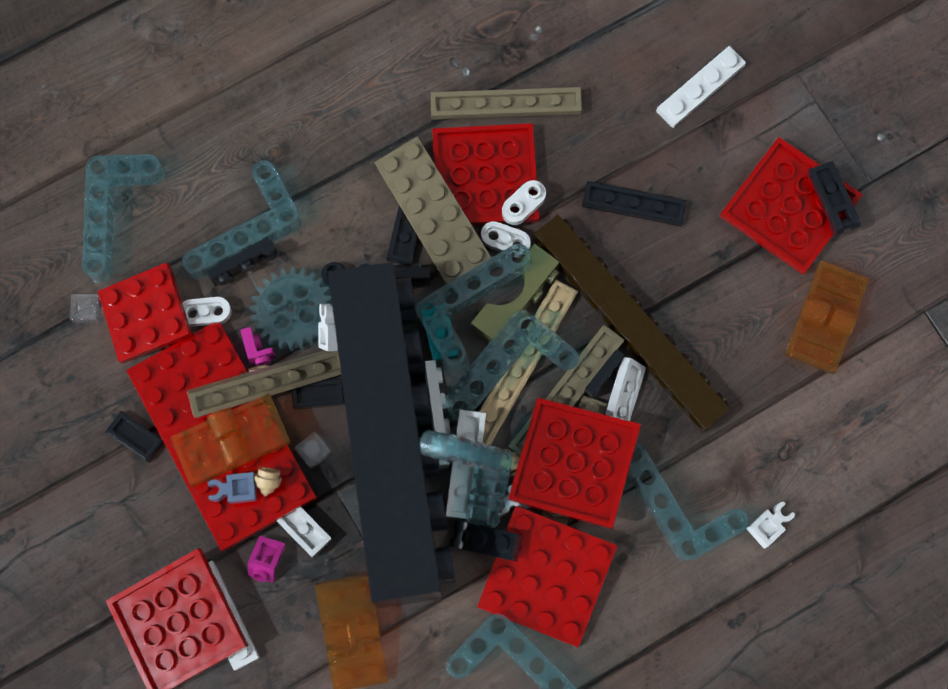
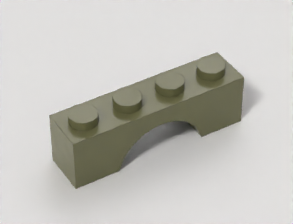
M534 244L519 262L518 271L524 282L521 294L508 304L494 305L487 303L471 322V329L495 348L500 342L504 344L512 334L510 330L516 322L520 324L527 316L528 311L526 309L531 303L536 304L544 294L542 289L547 282L551 285L560 273L557 271L559 261Z

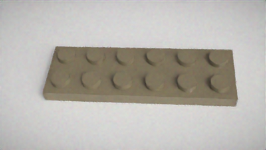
M418 137L374 162L449 289L456 287L494 264V261Z

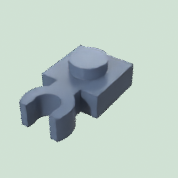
M251 472L226 475L227 483H222L219 480H210L208 486L219 487V492L216 495H210L209 500L219 502L227 496L230 504L257 501L255 474Z

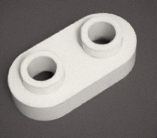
M534 180L522 185L504 202L502 207L503 219L511 225L523 223L544 203L546 198L544 185ZM534 189L538 194L532 196L529 194V191ZM516 206L520 211L513 213L510 209Z
M489 222L481 230L482 243L490 249L516 258L525 256L530 250V237L524 231L499 222ZM497 234L498 239L491 240L489 235ZM520 242L522 247L516 249L513 247V244Z
M222 297L189 299L183 302L190 327L207 326L214 323L223 324L231 317V306ZM221 308L223 313L219 316L215 315V310ZM197 311V315L194 318H190L189 313Z

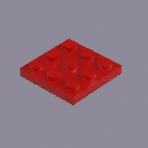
M168 263L161 264L97 291L119 363L124 364L193 336L171 265Z

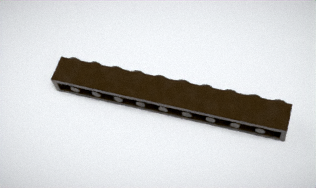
M556 215L534 233L533 241L538 247L559 261L558 270L607 326L624 339L623 344L646 367L649 374L703 434L730 410L727 406L728 401L721 393L714 392L710 387L709 379L692 367L693 362L685 353L681 354L676 349V343L669 334L661 332L658 328L657 320L651 314L646 315L640 308L642 307L640 301L623 289L625 286L621 279L616 275L612 276L607 270L608 266L605 261L599 256L595 257L590 251L589 243L583 237L579 239L573 232L574 227L566 218L562 219L559 215Z

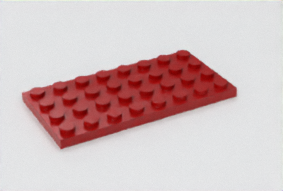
M214 323L126 371L220 550L224 552L276 523L278 519L284 518L297 511L296 509L313 502L317 497L262 398L194 418L187 390L248 373L221 323ZM260 467L274 468L280 471L281 485L267 496L262 495L260 488L256 485L257 501L230 504L227 496L219 502L209 500L210 495H216L219 492V487L208 486L210 480H219L222 483H227L226 475L251 472L256 474Z

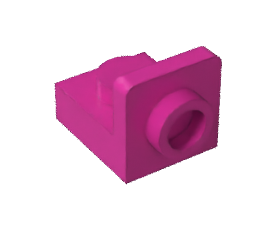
M251 327L240 330L251 365L264 366L271 363V359L276 358L273 348L258 351L263 348L259 334H254Z
M259 536L248 561V575L259 582L267 581L273 583L276 568L285 550V543Z

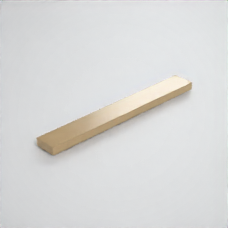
M555 279L479 411L486 413L480 463L578 294L577 290Z

